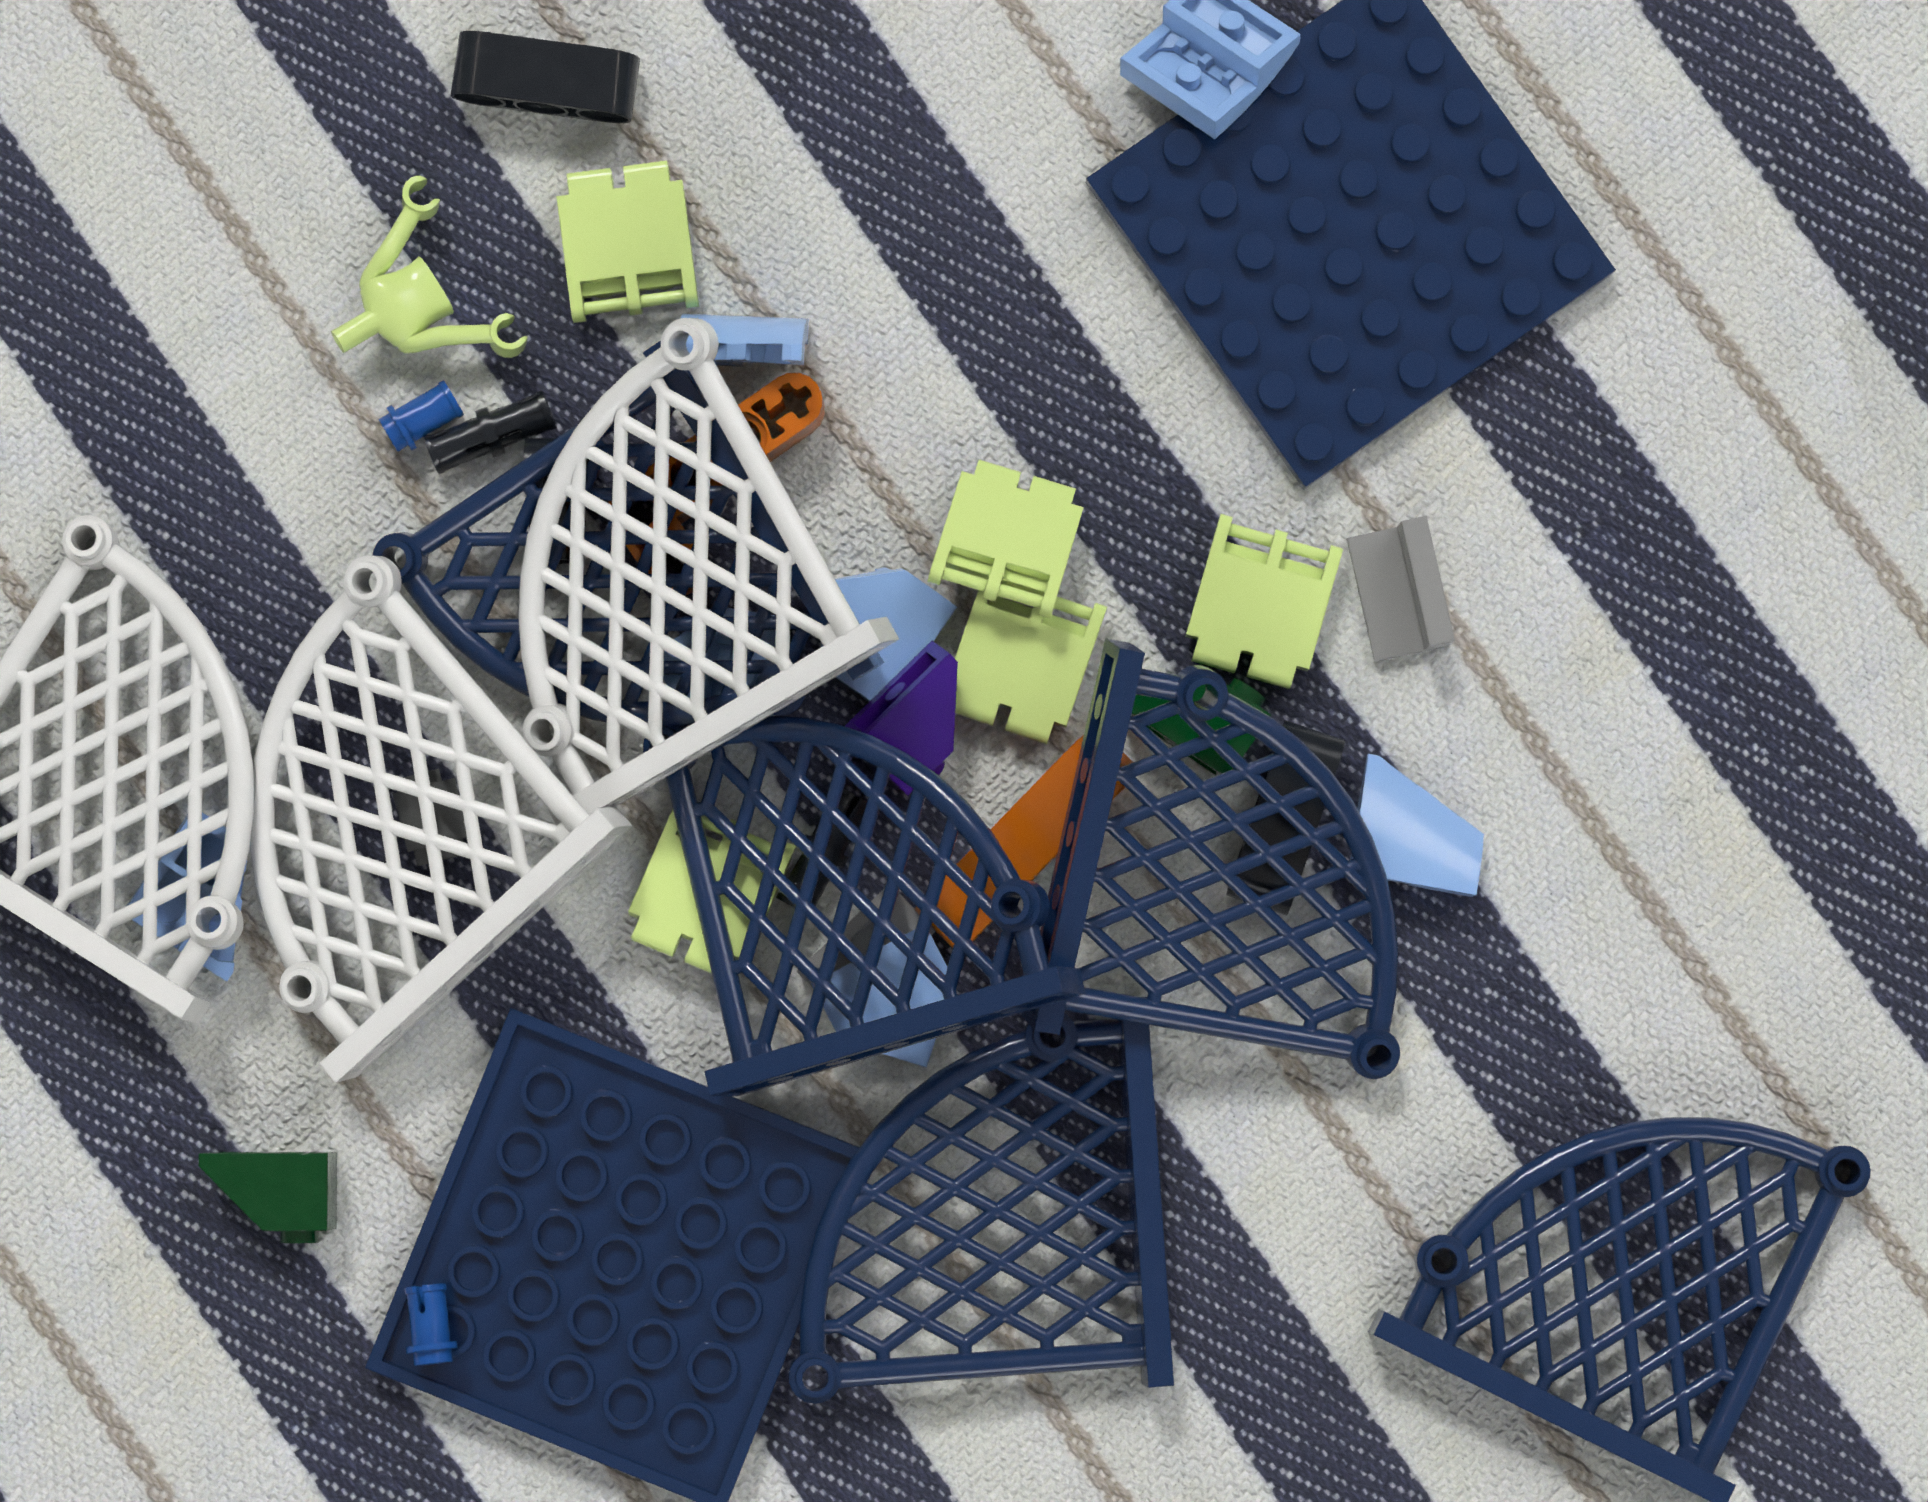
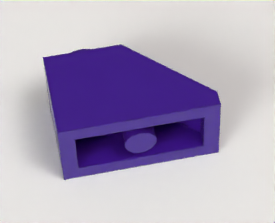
M931 641L845 726L872 735L908 753L940 775L945 766L944 760L954 751L958 662L949 652L934 641ZM890 774L889 780L907 796L913 791V788Z

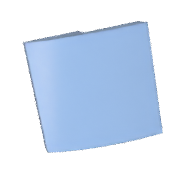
M1169 0L1163 5V23L1120 58V75L1216 139L1247 110L1276 77L1300 44L1301 34L1249 0Z

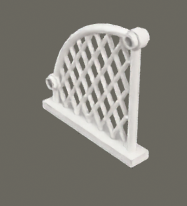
M680 318L671 322L662 334L661 347L627 371L599 398L578 424L551 469L539 496L527 534L520 574L518 619L521 657L533 710L529 712L524 720L523 737L536 754L552 757L572 796L588 815H591L597 808L617 807L899 640L887 617L870 619L859 624L714 362L719 347L718 337L714 328L706 321L698 318ZM689 335L693 340V349L690 353L686 348V341ZM675 368L689 370L709 406L703 408L669 389L663 377ZM650 386L656 394L655 430L629 416V405ZM670 406L697 420V454L670 439ZM715 418L748 476V479L745 481L711 462L712 420ZM614 422L613 456L595 447V445ZM628 432L655 447L654 479L627 465ZM669 455L696 470L695 502L668 488ZM587 459L613 473L612 505L586 491ZM710 478L737 493V526L709 511ZM627 481L654 496L653 528L626 514ZM754 491L757 492L789 550L786 553L751 534V503ZM567 497L571 498L570 531L558 524ZM668 504L695 519L694 552L667 537ZM585 507L612 522L611 554L584 539ZM709 527L736 542L735 575L708 560ZM626 530L653 545L652 577L625 563ZM553 538L570 547L569 579L548 568ZM750 550L777 565V598L749 583ZM667 553L694 568L693 601L666 586ZM584 556L610 570V603L583 588ZM795 563L829 624L824 626L791 607L792 565ZM708 576L735 591L734 624L707 609ZM625 579L651 593L650 626L624 611ZM546 583L569 596L568 628L544 615ZM749 600L776 614L775 647L748 632ZM665 602L692 616L691 649L665 635ZM583 604L609 619V651L582 636ZM790 623L820 639L823 647L792 664L789 658ZM706 625L733 640V673L706 658ZM623 627L650 642L649 674L623 660ZM545 632L568 644L567 676L549 666ZM747 649L773 662L780 670L779 673L752 689H749L747 685ZM664 651L691 665L690 698L663 683ZM582 653L608 667L607 699L581 685ZM705 674L733 689L738 696L708 715L704 709ZM622 676L649 691L648 723L621 708ZM553 685L566 692V706L558 704ZM663 699L692 715L695 723L666 740L662 735ZM580 701L607 716L606 748L580 733ZM549 723H551L554 728L553 737L549 732ZM621 724L650 740L653 748L624 765L620 759ZM576 747L608 765L611 773L594 782ZM548 809L553 821L557 826L560 823V821L552 813V811Z
M85 515L74 519L66 527L63 533L62 545L67 557L0 660V708L16 683L21 684L20 724L0 733V749L19 740V771L0 780V796L18 788V817L16 820L0 827V843L17 835L16 870L12 876L0 870V905L175 1016L198 1025L211 1002L190 990L189 987L213 949L221 950L233 945L239 939L244 925L242 913L235 905L249 853L254 815V769L248 729L237 691L223 658L199 619L178 593L157 573L119 546L118 535L113 527L99 517ZM96 536L94 545L86 550L87 541L91 537ZM106 567L116 574L110 585L73 604L69 602L88 570H98ZM127 583H129L150 602L149 612L121 626L122 591ZM107 602V633L78 647L79 616ZM60 614L65 615L64 655L30 672L25 671ZM163 617L183 641L163 651ZM149 628L148 659L120 673L121 641ZM106 649V680L77 695L78 663ZM191 654L190 685L162 699V668ZM63 671V702L34 716L35 685ZM148 675L147 707L119 720L120 689ZM209 691L218 718L204 725V693ZM105 697L104 728L76 742L77 710ZM190 701L189 733L161 746V715ZM62 718V750L33 764L34 732ZM147 723L146 754L118 768L119 736ZM222 732L226 762L203 773V741ZM104 744L103 776L75 790L76 758ZM189 749L188 781L160 794V763ZM61 766L60 798L32 811L33 779ZM146 770L145 802L117 816V785ZM228 776V808L202 821L203 788ZM103 792L102 824L74 837L75 805ZM188 796L187 829L159 842V811ZM60 814L59 845L31 859L32 827ZM145 818L144 850L116 864V832ZM226 825L221 859L201 869L202 836ZM102 840L101 872L73 885V854ZM187 844V876L158 890V859ZM59 861L58 896L54 903L25 886L24 883L28 876ZM144 866L143 898L115 912V880ZM215 878L211 895L200 899L201 885ZM101 888L100 923L96 929L65 911L71 902ZM186 893V924L157 938V907ZM220 913V926L215 931L210 932L209 922L211 918ZM143 914L142 950L136 956L109 939L108 935L112 929ZM189 939L168 974L163 973L150 964L155 955Z
M371 555L359 557L348 566L344 576L345 591L318 618L293 654L276 686L268 707L253 760L254 815L250 851L254 881L264 919L286 969L280 979V994L284 1003L292 1010L300 1013L313 1012L340 1044L319 1063L335 1083L358 1077L632 826L616 806L597 808L591 815H588L399 593L402 579L398 567L386 557ZM374 572L377 579V583L374 590L372 591L369 585V579L371 574ZM364 607H378L403 637L397 640L361 629L353 618ZM342 630L350 637L355 672L326 663L325 653ZM365 645L395 654L400 686L370 677ZM411 648L416 651L455 697L452 702L415 691L409 650ZM313 673L319 706L299 700ZM329 679L358 688L363 720L334 711ZM373 693L402 701L407 733L378 725ZM418 706L447 715L452 747L423 739ZM464 709L507 758L505 763L467 752L461 712ZM293 714L322 722L327 754L298 745ZM337 727L366 736L371 768L342 759ZM381 741L410 749L415 781L386 773ZM425 754L455 763L460 795L430 786ZM281 755H284L286 758L290 788L277 784ZM300 761L329 769L334 801L305 792ZM470 768L500 777L505 809L475 800ZM516 771L558 818L560 823L557 826L520 814L514 781V773ZM345 775L374 784L379 815L349 806ZM389 788L418 797L423 829L394 820ZM275 798L293 803L298 835L275 828ZM433 802L463 811L468 843L438 834ZM308 808L337 817L342 849L313 840ZM478 816L507 825L512 857L483 848ZM352 822L381 831L386 863L357 854ZM523 830L553 839L558 843L532 869L528 865ZM397 836L426 845L431 877L401 867ZM276 843L301 851L306 883L280 875ZM441 850L471 860L475 891L446 882ZM316 856L345 865L350 897L321 888ZM486 864L516 873L521 878L495 903L491 899ZM360 870L389 879L394 911L365 902ZM404 884L434 893L439 925L409 916ZM284 891L308 898L313 930L294 924ZM449 898L479 907L484 912L459 936L454 933ZM324 904L353 913L357 944L329 936ZM368 918L397 927L402 959L373 950ZM412 932L443 941L447 945L422 970L417 965ZM302 942L316 946L318 960L309 959ZM332 952L360 960L365 992L336 982ZM376 966L407 975L410 979L386 1003H383L381 1000ZM306 978L311 983L310 994L306 991L305 988ZM335 998L369 1008L374 1014L362 1025L358 1026Z

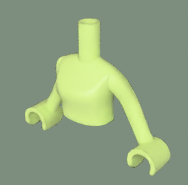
M423 176L411 177L406 181L402 190V212L365 267L359 280L360 295L365 312L331 331L336 344L345 353L379 333L403 353H417L450 345L490 343L492 350L499 356L505 358L518 356L524 350L528 337H521L514 343H505L497 335L498 331L513 323L515 316L505 313L497 316L493 320L492 325H446L429 328L432 324L453 314L454 310L437 279L420 256L406 267L396 272L385 274L401 253L418 221L431 219L439 208L440 199H434L426 205H417L410 200L412 193L421 190L427 184V179Z

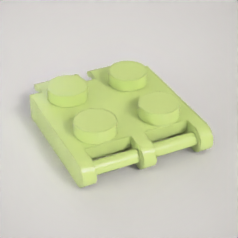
M667 160L623 166L625 187L614 189L611 168L567 173L569 195L556 196L573 323L586 322V315L629 309L630 316L643 314V307L685 302L686 308L699 307L684 184L682 180H670ZM675 286H683V290L667 291L645 295L640 294V291L645 290H668ZM622 293L627 295V297L584 302V298H606Z
M978 460L974 474L961 472L927 582L940 585L942 579L983 591V598L995 602L996 597L1000 596L1040 608L1038 615L1051 618L1084 508L1072 504L1076 488L1033 476L1030 489L1027 491L1017 488L1021 472Z
M1220 514L1185 637L1197 640L1192 661L1235 673L1240 654L1245 653L1252 655L1247 677L1290 689L1296 668L1308 671L1310 668L1343 548L1331 545L1329 551L1289 540L1287 539L1288 532L1276 529L1274 535L1233 524L1231 523L1232 516ZM1227 536L1270 547L1269 553L1227 542ZM1284 551L1325 563L1324 569L1283 558L1282 553Z
M978 590L955 656V660L958 662L955 713L993 726L1000 705L1010 708L1011 712L1005 727L1006 731L1047 744L1054 724L1067 727L1107 606L1095 603L1094 608H1090L1057 596L1054 609L1089 620L1088 625L1084 626L1055 615H1051V618L1038 615L1040 608H1031L999 596L996 597L995 602L984 599V592Z
M672 809L628 910L630 916L638 919L631 940L673 957L681 938L692 941L684 959L685 963L712 973ZM701 816L705 829L723 836L721 842L706 836L716 881H719L731 841L706 816ZM731 819L730 821H731L734 825H736V822H737V821ZM748 833L747 838L761 852L768 855L772 842ZM788 842L786 843L779 868L784 875L796 849L795 845ZM742 853L734 885L754 904L763 873ZM775 885L766 913V917L770 911V908L779 890ZM722 894L720 898L735 960H738L750 920Z

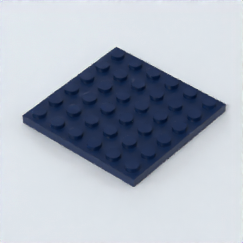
M1423 0L1340 1L1297 31L1301 34L1300 44L1259 97L1216 139L1180 115H1176L1086 178V185L1303 490L1616 271Z
M510 1008L365 1368L693 1501L729 1502L800 1324V1307L805 1269L816 1229L833 1189L859 1147L733 1096H710L708 1086ZM446 1283L451 1341L458 1342V1348L452 1349L453 1362L414 1366L413 1354H406V1347L412 1346L405 1288Z

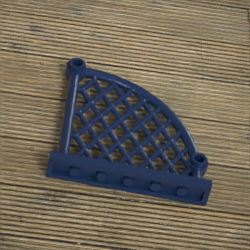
M661 340L644 351V356L648 357L661 347ZM675 368L663 377L669 389L703 408L709 406L689 370ZM651 386L629 405L630 417L634 418L656 403V394ZM670 406V418L674 410H676L672 406ZM681 412L697 437V420ZM656 417L651 426L653 430L656 428ZM715 418L712 420L711 460L714 464L745 481L748 479V476ZM614 422L595 445V447L613 456L614 444H605L602 438L614 431ZM578 424L414 534L399 532L384 536L376 544L372 555L386 557L398 567L404 588L426 618L456 649L486 673L528 697L529 693L523 663L515 661L521 649L519 619L487 618L500 590L520 589V575H507L519 546L526 545L528 534L526 531L543 489L538 488L535 483L550 474L557 457ZM697 441L678 442V444L697 454ZM647 442L628 443V457H637L633 468L646 474L653 457H655V447ZM589 460L586 466V491L603 501H612L613 487H593L602 466ZM682 462L673 485L668 486V488L689 500H695L696 486H688L695 469ZM627 481L626 514H628L633 501H654V496ZM724 485L710 486V500L713 501L709 511L721 517L729 498L734 495L737 499V493ZM524 491L526 498L511 532H471L469 527ZM754 491L751 503V523L753 524L751 534L759 539L762 538L764 542L786 553L789 551L757 492ZM567 497L565 502H570L560 526L570 531L571 498ZM668 504L667 537L679 544H693L691 550L694 552L695 530H668L677 510ZM609 520L605 531H585L584 539L610 553L612 522ZM709 527V544L736 543ZM626 531L625 545L646 544L635 568L652 577V574L648 573L652 566L653 545ZM458 536L460 542L444 578L433 584L425 574L428 565V555ZM554 538L548 568L556 571L567 545ZM504 546L491 576H460L472 547ZM398 548H401L406 555V563L403 568H400L395 561V553ZM735 555V557H734V559H733V561H732V564H731V566H730V568H729V570H728L729 572H731V573L734 574V575H735L736 555ZM591 560L586 574L583 575V588L592 593L594 589L610 588V574H601L604 566ZM684 563L680 574H666V586L685 596L688 589L693 588L694 568ZM795 563L792 565L791 585L809 611L807 616L824 626L829 624ZM777 572L750 573V584L755 587H768L766 593L777 598ZM562 575L565 578L569 579V575ZM708 576L707 587H721L710 611L734 624V617L723 616L735 591ZM625 579L624 611L630 614L641 591V587ZM546 583L545 593H546L547 589H556V588H554V587H552L551 585H549V584ZM450 590H484L472 619H462L442 596ZM666 603L665 635H668L669 631H692V617H676L679 609ZM583 604V613H584L585 608H586V605H584V604ZM760 606L755 616H748V632L761 639L764 630H776V616H771L772 612ZM568 614L566 618H551L568 628ZM635 617L650 626L651 617ZM582 618V632H606L600 647L609 651V619ZM790 623V630H796L789 650V658L792 664L798 662L810 634ZM707 625L706 653L716 634V630ZM623 627V632H631ZM478 633H512L504 653H502ZM557 638L548 657L549 666L567 676V661L562 662L567 651L568 644ZM650 642L641 661H626L649 674ZM747 649V674H760L755 685L749 686V689H752L779 673L780 670L776 664L769 660H751L754 652ZM877 652L848 669L847 672L852 680L865 676L885 662ZM596 660L581 661V675H587L583 686L595 692L602 675H608V667ZM682 660L664 661L663 675H681L675 690L688 696L691 684V665ZM711 660L733 673V660ZM631 681L624 699L621 701V708L648 723L649 701H638L644 688ZM553 685L558 704L566 706V692ZM724 685L719 695L704 698V709L708 715L738 696L733 689ZM809 693L772 715L785 716L798 711L807 702ZM580 701L581 717L607 722L606 715ZM663 702L662 727L688 726L695 723L692 715L669 702Z
M1105 638L1048 893L1050 902L1049 915L1041 926L1040 932L1049 968L1055 966L1075 968L1083 932L1109 955L1080 967L1083 981L1122 967L1148 992L1147 998L1084 987L1086 994L1022 1012L1021 1016L1034 1031L1060 1035L1064 1012L1067 1010L1345 1059L1358 1074L1368 1079H1380L1389 1075L1396 1068L1400 1059L1398 1041L1390 1033L1397 992L1398 972L1395 911L1386 872L1372 835L1355 803L1332 771L1303 741L1274 718L1228 693L1225 681L1213 670L1202 665H1193L1184 668L1177 675L1142 669L1145 652L1129 642ZM1205 684V694L1200 700L1193 702L1194 691L1199 686ZM1136 694L1170 701L1131 716ZM1178 714L1199 737L1169 748L1147 726ZM1217 716L1231 724L1214 730L1206 721ZM1130 730L1154 754L1120 767L1127 732ZM1248 733L1275 753L1248 763L1226 741ZM1212 747L1233 769L1203 781L1181 759ZM1288 763L1308 786L1282 796L1260 774ZM1167 765L1188 787L1158 799L1136 777ZM1246 780L1267 802L1236 813L1215 792ZM1116 781H1119L1143 805L1109 818ZM1318 797L1332 815L1334 821L1314 828L1294 806ZM1201 798L1222 820L1191 831L1170 809ZM1279 813L1300 835L1270 846L1248 824ZM1156 816L1177 838L1146 849L1125 827ZM1234 830L1255 852L1225 864L1203 842ZM1106 831L1131 856L1097 868ZM1342 834L1353 859L1347 860L1327 839ZM1312 845L1333 867L1303 878L1282 857ZM1189 848L1211 870L1180 882L1158 860ZM1268 863L1288 885L1258 896L1237 875ZM1144 866L1166 888L1135 900L1113 878ZM1345 877L1365 896V899L1336 910L1315 889ZM1223 881L1244 902L1213 914L1192 892ZM1096 882L1120 906L1087 919L1086 914L1093 883ZM1301 895L1322 917L1291 928L1270 907ZM1178 899L1199 920L1168 932L1147 910ZM1256 913L1277 934L1247 946L1226 924ZM1369 913L1372 944L1348 921ZM1133 917L1154 938L1123 950L1102 928ZM1334 927L1354 949L1324 960L1304 939ZM1211 931L1232 952L1202 964L1181 942ZM1289 945L1310 966L1280 978L1259 957ZM1167 949L1188 970L1157 982L1136 960ZM1367 959L1372 964L1370 995L1357 992L1337 971ZM1245 963L1266 984L1235 996L1214 975ZM1323 977L1343 998L1313 1010L1292 989ZM1200 981L1226 1006V1010L1222 1012L1161 1001L1162 995ZM1278 995L1304 1020V1023L1301 1026L1239 1015L1240 1009ZM1352 1009H1368L1365 1024L1357 1026L1349 1034L1317 1029L1318 1023ZM1377 1045L1376 1051L1367 1057L1368 1051Z
M769 716L711 750L713 762L701 802L698 803L690 772V769L696 764L698 759L666 777L733 1061L732 1063L704 1071L710 1096L738 1097L1086 994L1080 968L1061 966L1049 968L1040 932V927L1045 923L1050 910V902L1046 891L1033 881L1021 880L1014 865L993 832L970 804L938 774L908 753L872 735L837 723L804 717ZM688 726L662 727V735L666 740ZM646 738L643 743V753L653 748L650 740ZM751 742L757 748L749 779L726 757L724 746ZM772 742L800 743L795 763L793 764ZM814 746L835 765L827 797L806 777ZM853 756L877 767L873 782L852 762ZM769 760L790 780L781 811L760 791ZM890 774L913 788L906 815L884 794ZM723 775L744 794L736 825L715 806ZM847 778L868 797L859 829L838 809ZM801 792L822 812L814 843L792 823ZM925 798L947 817L939 847L918 827ZM755 807L776 826L768 858L747 838ZM880 810L901 830L893 861L871 841ZM701 816H706L731 841L719 881H716ZM833 825L855 845L846 876L825 856ZM958 832L978 857L973 880L951 860ZM788 839L809 859L800 890L779 870ZM912 843L934 862L926 894L904 874ZM742 853L763 873L754 904L734 885ZM866 857L888 877L879 909L858 889ZM820 871L841 891L833 923L812 903ZM946 875L968 896L959 928L937 907ZM989 876L996 888L992 899L984 892ZM774 885L795 905L787 937L766 917ZM899 889L921 910L912 942L890 921ZM722 894L750 920L738 960H735L720 898ZM1022 898V900H1023V909H1022L1021 913L1019 914V912H1018V903H1019L1020 899ZM853 904L874 924L866 955L844 935ZM979 908L1002 929L993 961L971 940ZM807 918L828 939L819 970L798 949ZM932 922L954 943L945 975L924 955ZM761 932L782 953L774 983L752 963ZM885 937L907 957L899 989L877 968ZM1015 937L1024 976L1005 981L1004 972ZM839 951L861 972L852 1003L831 983ZM967 956L990 979L991 986L958 995L956 988L965 957ZM793 965L814 985L806 1017L785 997ZM920 970L942 992L944 1000L911 1009L909 1002L918 971ZM741 973L768 999L758 1039L755 1040L740 983L739 974ZM873 984L896 1007L897 1014L864 1023L863 1014ZM827 998L849 1020L850 1028L818 1037L817 1027L825 999ZM781 1012L803 1034L804 1041L772 1051L771 1041L779 1013Z
M1064 1013L1060 1030V1042L1055 1047L1048 1048L1040 1040V1031H1034L1027 1023L1024 1031L974 1050L937 1071L906 1095L875 1126L853 1155L833 1189L815 1232L805 1269L800 1307V1354L793 1360L788 1372L790 1387L799 1399L812 1404L822 1403L832 1398L838 1388L1139 1366L1141 1369V1383L1146 1387L1174 1386L1149 1025L1118 1019L1072 1021ZM1118 1044L1120 1066H1111L1078 1047ZM1032 1055L1042 1060L1030 1070L1014 1063L1017 1060ZM1068 1059L1097 1074L1073 1093H1069L1043 1079V1077ZM995 1069L1015 1079L1014 1082L990 1099L965 1086ZM1113 1080H1121L1123 1117L1115 1118L1086 1102L1088 1098ZM1029 1087L1058 1102V1104L1033 1122L1003 1107ZM950 1094L977 1108L951 1128L925 1114ZM1072 1110L1100 1125L1099 1128L1075 1145L1046 1130ZM990 1116L1019 1131L995 1150H991L965 1136L966 1133ZM913 1124L937 1136V1138L912 1156L893 1147ZM1124 1131L1127 1169H1118L1089 1153L1114 1133ZM1032 1139L1062 1154L1036 1174L1008 1159L1010 1155ZM951 1144L980 1159V1161L955 1179L925 1164ZM883 1158L898 1165L874 1184L867 1183ZM1075 1162L1104 1177L1080 1196H1076L1050 1182V1180ZM993 1168L1022 1182L1021 1185L998 1202L968 1187ZM912 1173L941 1188L915 1208L886 1193ZM1120 1183H1128L1130 1220L1122 1221L1093 1205L1094 1202ZM1035 1191H1039L1065 1205V1207L1040 1225L1011 1210ZM954 1196L984 1211L958 1231L929 1216ZM872 1202L901 1217L877 1236H873L848 1222L851 1217ZM1078 1214L1107 1228L1105 1232L1083 1248L1053 1233ZM997 1219L1026 1234L1001 1254L971 1239ZM915 1225L944 1240L920 1259H916L890 1245L891 1242ZM842 1235L862 1246L833 1267ZM1123 1235H1131L1134 1272H1125L1096 1255ZM1040 1242L1069 1257L1043 1277L1014 1262ZM957 1248L987 1263L961 1283L932 1268ZM875 1254L905 1269L879 1289L850 1273ZM1082 1265L1111 1280L1086 1300L1056 1285ZM1000 1271L1030 1286L1004 1306L975 1291ZM918 1277L947 1291L945 1295L923 1311H919L893 1297V1295ZM835 1283H839L865 1297L864 1300L838 1319L826 1320L829 1288ZM1135 1286L1137 1324H1129L1099 1307L1126 1287ZM1043 1294L1072 1309L1046 1329L1018 1314V1312ZM961 1300L990 1315L966 1334H962L936 1320L937 1317ZM878 1306H882L908 1320V1322L883 1340L854 1326L856 1322ZM1086 1317L1122 1336V1342L1054 1346V1340ZM1003 1323L1040 1342V1348L972 1352L973 1345ZM922 1328L958 1347V1353L890 1358L892 1350ZM839 1333L876 1353V1359L836 1362L826 1353V1334ZM813 1365L821 1366L826 1370V1380L817 1388L806 1386L802 1380L804 1371Z
M1666 1117L1628 1122L1585 1134L1550 1149L1516 1169L1485 1193L1453 1226L1447 1235H1432L1423 1240L1418 1246L1414 1258L1415 1267L1420 1276L1400 1318L1378 1309L1368 1332L1710 1502H1728L1736 1485L1715 1475L1716 1467L1844 1197L1855 1196L1865 1189L1870 1179V1164L1860 1150L1851 1146H1833L1825 1149L1786 1132L1748 1122L1710 1117ZM1688 1143L1692 1175L1664 1191L1661 1158ZM1703 1143L1735 1147L1705 1166ZM1645 1146L1646 1152L1618 1168L1616 1152ZM1757 1151L1786 1160L1781 1171L1752 1188L1749 1155ZM1602 1156L1605 1177L1577 1194L1574 1167ZM1841 1160L1846 1161L1850 1167V1176L1844 1183L1839 1182L1835 1176V1166ZM1735 1165L1738 1198L1711 1214L1707 1182ZM1799 1166L1813 1171L1815 1179L1820 1186L1805 1221L1799 1219L1794 1179ZM1648 1168L1651 1200L1624 1216L1620 1184ZM1561 1173L1564 1203L1536 1220L1533 1189ZM1781 1188L1785 1220L1757 1237L1754 1204ZM1694 1190L1698 1223L1670 1240L1666 1207ZM1607 1193L1610 1226L1583 1242L1579 1210ZM1520 1200L1523 1228L1495 1245L1493 1222L1504 1211ZM1740 1213L1744 1246L1716 1262L1713 1230ZM1653 1216L1657 1248L1629 1265L1626 1232ZM1566 1218L1569 1251L1542 1268L1538 1235ZM1794 1232L1798 1234L1770 1294L1767 1295L1763 1289L1759 1253ZM1480 1236L1482 1254L1469 1261L1467 1250ZM1700 1239L1703 1272L1676 1288L1672 1255ZM1612 1241L1616 1274L1588 1291L1585 1258ZM1525 1244L1528 1277L1501 1293L1497 1261ZM1445 1248L1451 1255V1265L1446 1271L1438 1273L1432 1267L1431 1259L1435 1251ZM1746 1262L1750 1294L1722 1311L1718 1278ZM1659 1264L1662 1297L1635 1313L1631 1281ZM1571 1267L1575 1300L1547 1316L1544 1283ZM1484 1270L1487 1303L1460 1319L1456 1286ZM1705 1287L1709 1320L1681 1337L1678 1304ZM1441 1290L1443 1292L1447 1329L1443 1339L1423 1331ZM1618 1290L1621 1323L1594 1339L1590 1307ZM1530 1293L1534 1325L1506 1342L1503 1309ZM1759 1306L1763 1309L1733 1370L1728 1366L1724 1327ZM1664 1313L1668 1345L1640 1362L1637 1329ZM1577 1315L1580 1348L1553 1365L1549 1332ZM1488 1318L1493 1354L1489 1363L1455 1346L1461 1335ZM1711 1336L1714 1369L1687 1385L1683 1353ZM1623 1339L1627 1371L1599 1388L1596 1355ZM1536 1341L1540 1375L1536 1385L1502 1370L1507 1358ZM1670 1361L1673 1395L1646 1411L1642 1378ZM1581 1364L1586 1400L1582 1409L1548 1392L1552 1382ZM1723 1380L1727 1382V1385L1699 1444L1693 1442L1689 1401ZM1629 1387L1633 1420L1629 1431L1595 1416L1599 1405ZM1674 1410L1676 1412L1679 1447L1675 1455L1641 1438L1647 1427Z

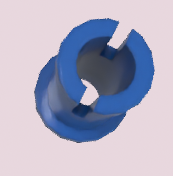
M444 380L439 382V385L396 410L392 405L388 406L387 410L389 413L378 419L397 452L408 446L411 451L416 449L417 446L414 442L453 419L464 415Z
M446 1283L405 1288L412 1346L406 1347V1354H413L414 1366L453 1362L452 1349L458 1348V1342L451 1341Z

